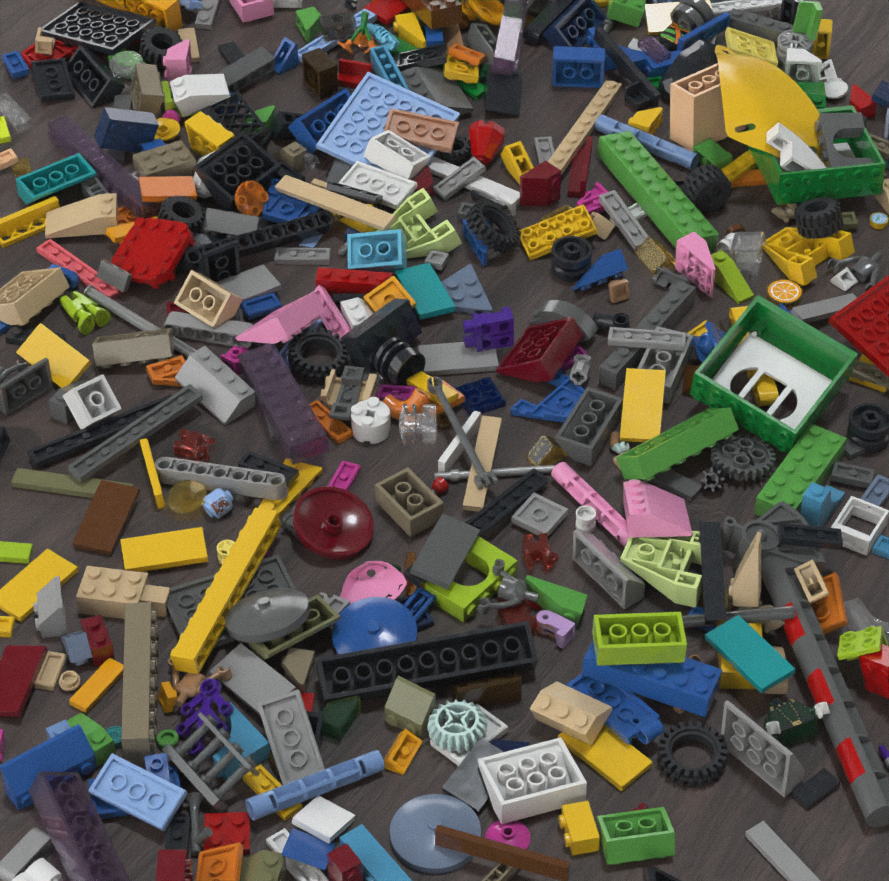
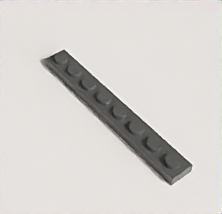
M191 384L187 385L68 465V472L77 480L83 482L139 444L141 439L149 437L201 402L203 394Z

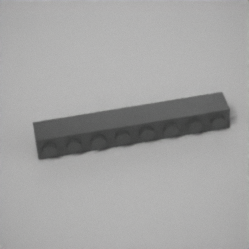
M679 280L635 329L655 330L657 326L672 329L694 305L696 287ZM618 346L600 366L599 384L616 391L625 381L626 368L636 369L647 348Z

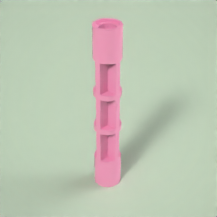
M566 462L557 464L553 468L551 476L582 506L593 507L596 511V520L625 547L629 539L627 521Z

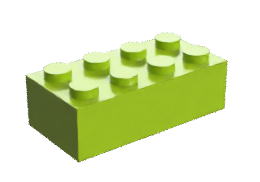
M681 612L594 615L592 635L597 666L685 662L687 642Z

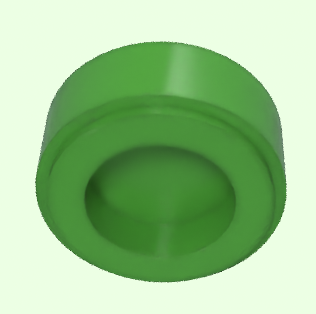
M171 729L161 731L157 735L159 749L162 750L168 743L176 748L179 745L178 733Z

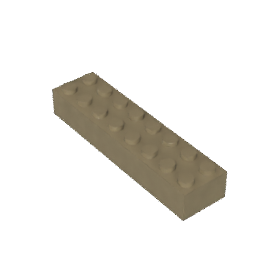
M151 602L125 603L121 740L124 759L137 766H145L144 756L157 754L156 743L153 742L157 738V726L155 725V721H157V708L154 707L158 703L157 691L154 690L158 687V676L154 673L158 670V658L155 657L158 654V641L155 640L159 637L158 624L154 625V623H157L156 610L152 611Z

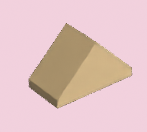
M813 559L794 568L810 604L830 595L828 587Z

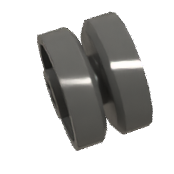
M681 0L670 13L672 22L690 31L709 22L714 17L713 10L705 0Z

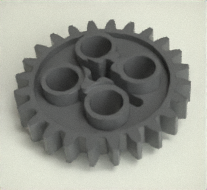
M739 434L738 437L733 435L728 439L718 440L717 445L711 448L710 461H712V466H717L716 471L722 469V475L729 474L730 479L735 476L738 481L740 478H744L745 481L751 478L755 481L756 477L763 479V475L768 476L769 472L773 471L776 453H773V448H769L770 444H764L763 440L757 441L756 436L751 439L748 434L746 437H742Z

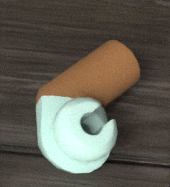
M618 432L610 433L609 446L613 451L620 455L629 450L628 443L626 445L625 441L620 443V434Z

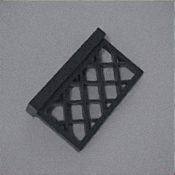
M238 90L211 110L208 107L201 110L216 123H220L227 131L232 132L233 128H239L238 133H233L235 137L243 132L244 128H250L246 134L254 141L269 132ZM239 97L238 103L232 104V101ZM246 108L245 113L239 114L240 109ZM221 109H225L223 114H216ZM235 109L234 114H228L229 110ZM232 118L230 124H225L226 119ZM237 118H243L242 122L236 123ZM253 118L252 123H246L247 119ZM262 127L260 131L253 133L255 128Z

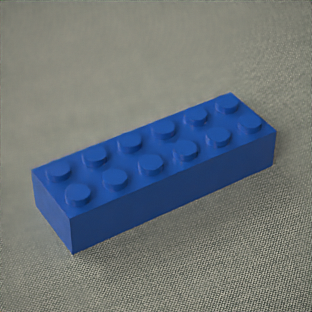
M592 641L583 659L582 675L706 717L720 687L722 669L685 657V662L597 666L594 642Z

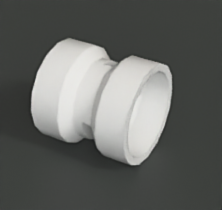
M729 233L717 243L716 248L717 251L723 250L730 257L734 251L741 248L742 241L737 234Z
M580 506L576 510V529L587 533H592L595 530L596 511L593 507Z

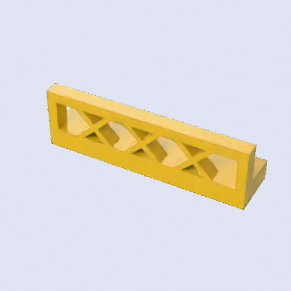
M56 196L1 218V247H8L45 231L46 212L60 208L59 200ZM37 223H44L41 226H34ZM20 230H27L24 233L18 232ZM6 236L11 237L10 239H7L5 241L2 239Z

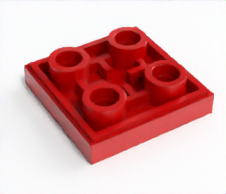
M374 0L363 7V9L376 14L377 20L386 25L391 24L395 20V15L405 14L410 11V8L400 0Z

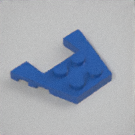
M272 178L271 187L268 190L269 199L265 202L262 214L263 219L282 223L321 212L324 209L276 191L275 186L280 180Z
M559 369L555 377L547 382L557 386L550 395L538 405L520 399L510 408L511 415L564 423L585 390L580 385H574L570 377L562 374V370Z

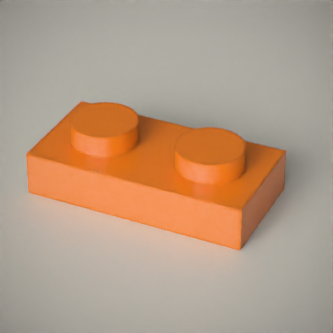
M457 43L451 46L448 54L452 55L453 58L465 60L473 66H479L486 58V54Z

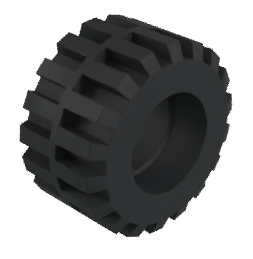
M153 27L152 30H146V33H143L141 37L140 60H143L146 64L156 65L158 72L160 70L165 72L166 66H163V56H166L167 49L183 41L180 39L181 36L176 34L174 30L171 31L170 28Z
M711 164L702 165L700 168L694 169L692 173L687 175L688 178L684 180L685 184L682 185V192L702 214L705 212L711 213V211H716L719 207H722L729 200L728 197L731 196L732 190L731 183L723 171L716 165L711 166Z
M170 196L162 202L157 219L183 222L187 224L191 232L201 233L206 214L204 208L199 206L200 204L193 199L186 198L185 196Z
M833 198L811 199L798 205L794 210L798 234L808 239L831 236L841 230L844 225L840 203Z

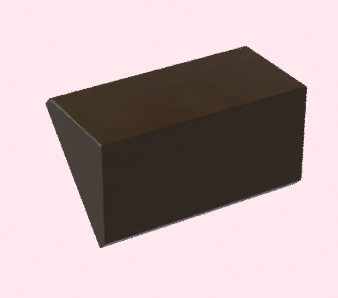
M515 673L450 684L454 700L456 699L458 702H462L465 699L467 704L473 702L474 705L479 704L481 707L521 700L522 679L521 676Z

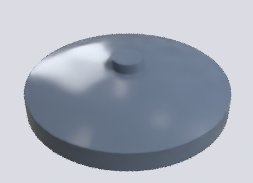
M428 794L416 797L401 806L391 821L390 843L392 850L403 864L418 872L427 874L452 872L467 864L474 856L435 845L437 825L481 837L479 819L469 805L455 797L444 794Z

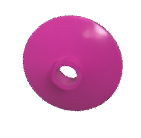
M499 820L493 823L485 834L487 839L523 849H528L531 842L528 828L519 821L501 824Z

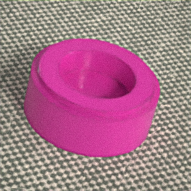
M167 110L162 118L174 119L178 123L180 122V115L174 110Z

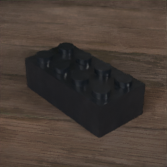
M393 299L341 338L354 367H363L365 371L370 372L374 369L376 353L386 341L398 337L404 340L405 343H409L420 335L422 330L409 299Z

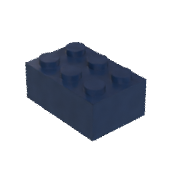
M104 107L94 137L99 148L140 153L142 152L141 144L154 140L159 124L151 112Z

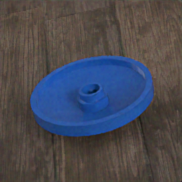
M369 597L350 604L339 614L341 620L334 623L332 630L333 646L337 655L418 640L417 625L412 613L401 603L385 597Z

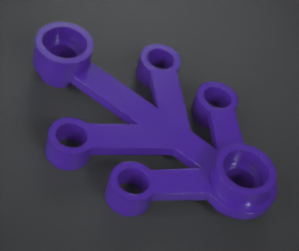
M205 679L200 685L201 692L189 703L181 707V713L188 718L184 723H180L176 727V732L181 738L188 737L191 733V727L197 722V729L204 723L197 715L199 712H202L205 716L210 714L217 720L218 724L216 726L219 730L223 727V729L229 732V727L223 721H220L211 709L214 700L219 706V712L224 717L230 716L234 711L233 706L220 695L221 684L216 679ZM203 702L202 707L196 711L195 708ZM204 735L187 752L192 757H197L205 749L203 743Z

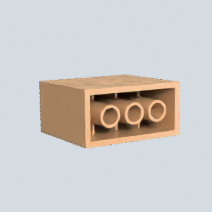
M718 63L670 84L671 140L693 152L694 146L710 138L717 142L728 137L725 130ZM746 125L736 127L735 131L738 133L746 129Z

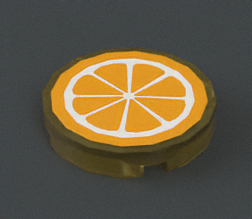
M789 279L774 280L766 287V299L776 306L783 304L786 309L792 308L793 305L797 306L801 303L803 289L797 282Z

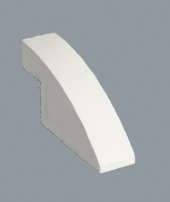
M777 123L767 132L766 143L780 151V167L784 170L792 172L826 168L810 147L782 124Z

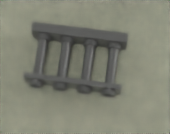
M199 712L197 715L204 723L180 747L174 748L168 743L162 750L167 753V756L209 803L223 813L229 807L223 801L226 798L224 795L248 771L256 777L260 773L255 769L257 766L256 762L249 756L245 758L242 755L244 752L243 748L236 742L233 744L230 742V734L223 728L220 730L217 728V720L210 714L205 716L202 712ZM211 729L216 737L193 761L190 760L188 762L185 759L186 753ZM224 743L229 751L206 775H200L198 773L200 770L199 766ZM236 757L242 765L219 789L215 788L213 790L211 788V781Z

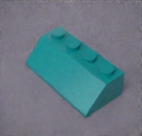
M77 153L16 178L17 192L27 205L96 176V172L82 155Z

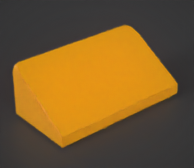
M404 729L399 733L383 759L385 769L403 775L423 741L409 730Z

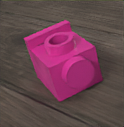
M234 346L226 354L220 356L221 361L238 376L251 364L250 352L244 346L240 348Z

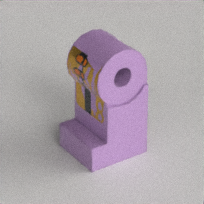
M549 610L540 611L536 615L538 633L554 638L556 646L564 649L575 637L574 622Z

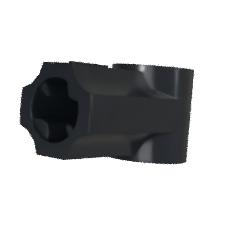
M595 312L593 315V321L600 330L609 331L610 327L630 328V317L626 313H617L613 316Z

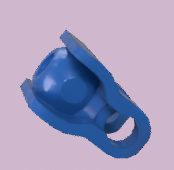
M710 321L705 323L708 332L703 333L700 337L693 336V346L702 363L726 334L724 331L717 329L715 324Z

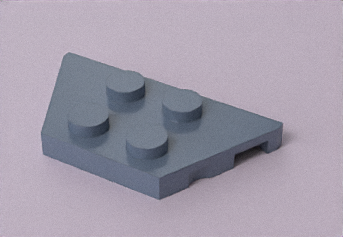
M471 264L441 282L455 305L454 312L474 314L476 311L493 313L489 300Z

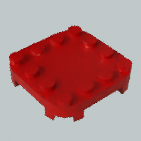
M137 218L113 256L111 263L132 274V282L150 284L153 289H159L160 284L168 280L172 282L176 277L173 273L186 248L193 247L195 244L193 233L187 224L183 222L157 218Z

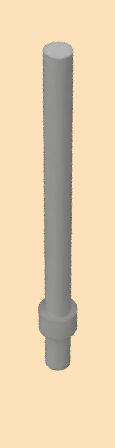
M554 465L492 469L496 477L525 475L533 468L541 474L552 473ZM454 469L450 470V472L434 473V479L442 477L444 480H451V482L459 481V479H469L470 471Z

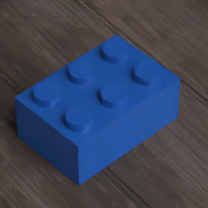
M554 46L552 86L601 88L604 84L605 48Z

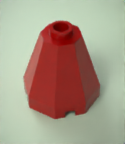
M479 120L471 124L469 127V139L472 157H475L484 166L490 164L504 144L505 129L492 121H489V124H484L483 120Z

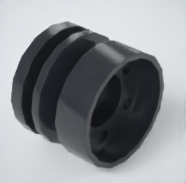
M398 337L386 341L379 348L374 359V368L397 386H408L406 379L420 371L423 372L426 364L423 354L415 348H411L408 343H405L404 340Z

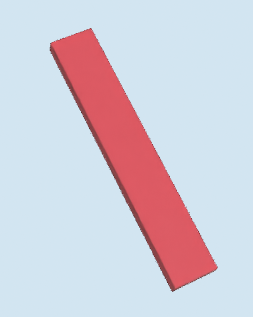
M49 239L36 247L37 253L51 263L76 272L80 283L85 287L93 285L96 290L113 300L123 294L122 291L99 279L96 270L53 240Z

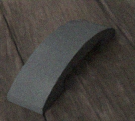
M345 365L341 377L342 384L336 402L332 405L329 418L351 419V407L357 404L365 371L363 367Z

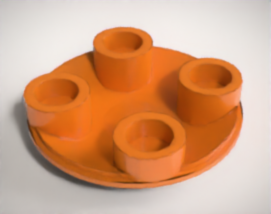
M255 181L243 182L237 188L235 194L237 209L242 214L258 216L263 211L265 202L269 199L268 193Z

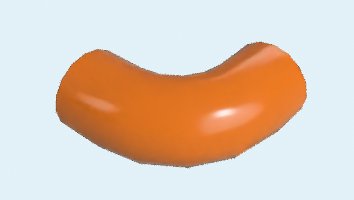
M415 388L410 398L405 401H400L389 394L383 400V403L389 407L391 418L410 420L419 416L432 398L424 391Z

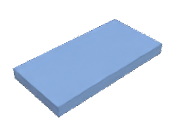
M113 753L88 790L89 794L163 832L188 794L186 790Z

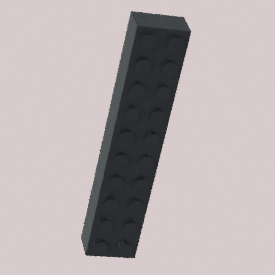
M528 620L316 658V670L323 705L327 707V703L357 696V701L389 696L398 676L427 689L532 670L536 668L538 658ZM355 698L329 704V706H332L333 704L339 705L341 702H344V704L349 703V700H353V702H355Z

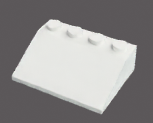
M561 737L478 759V765L493 809L501 824L561 809L562 805L586 801L587 782Z

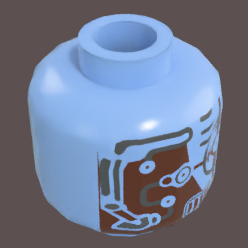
M217 488L205 496L203 507L211 518L213 516L221 518L233 509L232 501L234 498L228 490L224 492L222 489Z

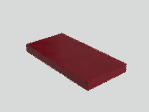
M6 646L0 660V716H21L48 652L46 646Z

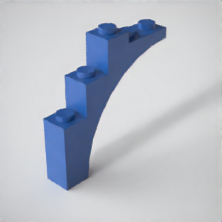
M595 27L588 28L587 44L591 48H601L593 39ZM618 45L639 70L649 78L662 77L676 57L684 51L644 52ZM605 53L604 71L618 68Z

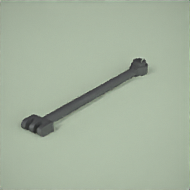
M433 376L432 382L430 377L427 380V389L430 393L437 396L478 475L474 476V482L478 490L483 489L482 482L485 487L491 486L490 480L493 485H497L496 475L493 471H485L442 390V379Z

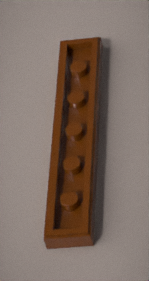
M437 825L435 845L553 879L568 881L569 861L445 826Z

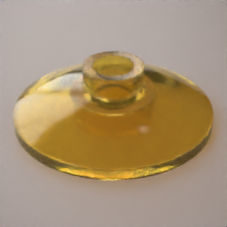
M184 480L170 489L167 495V503L174 512L190 513L204 504L207 492L201 482Z

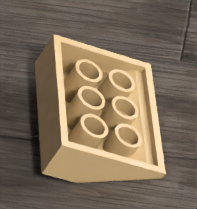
M61 267L22 271L0 288V321L9 325L23 326L29 322L31 317L40 314L41 309L51 305L55 298L62 296L64 291L69 288V285Z

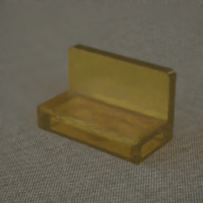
M650 236L635 251L637 256L654 274H657V266L662 268L666 264L672 268L675 267L673 256L658 240Z

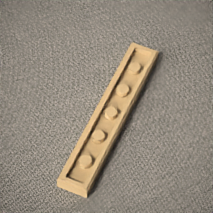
M482 415L475 452L485 471L489 472L492 471L502 418ZM473 464L470 469L463 510L479 512L484 508L488 487H485L482 482L483 489L478 490L474 482V476L478 475Z

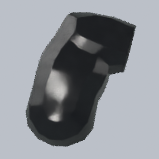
M698 40L676 57L669 69L659 80V90L668 101H670L671 83L718 63L715 53L716 45L704 40Z

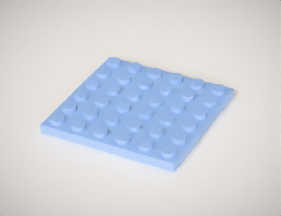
M367 72L316 144V149L351 165L359 161L383 170L380 166L370 163L363 156L370 138L384 132L390 108L456 122L460 118V113ZM417 147L431 156L426 164L428 165L437 150Z

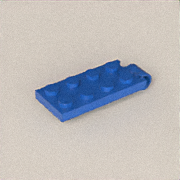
M582 674L566 684V686L613 707L604 724L626 744L630 745L632 738L635 736L643 744H648L664 733L660 716L631 691L586 677Z

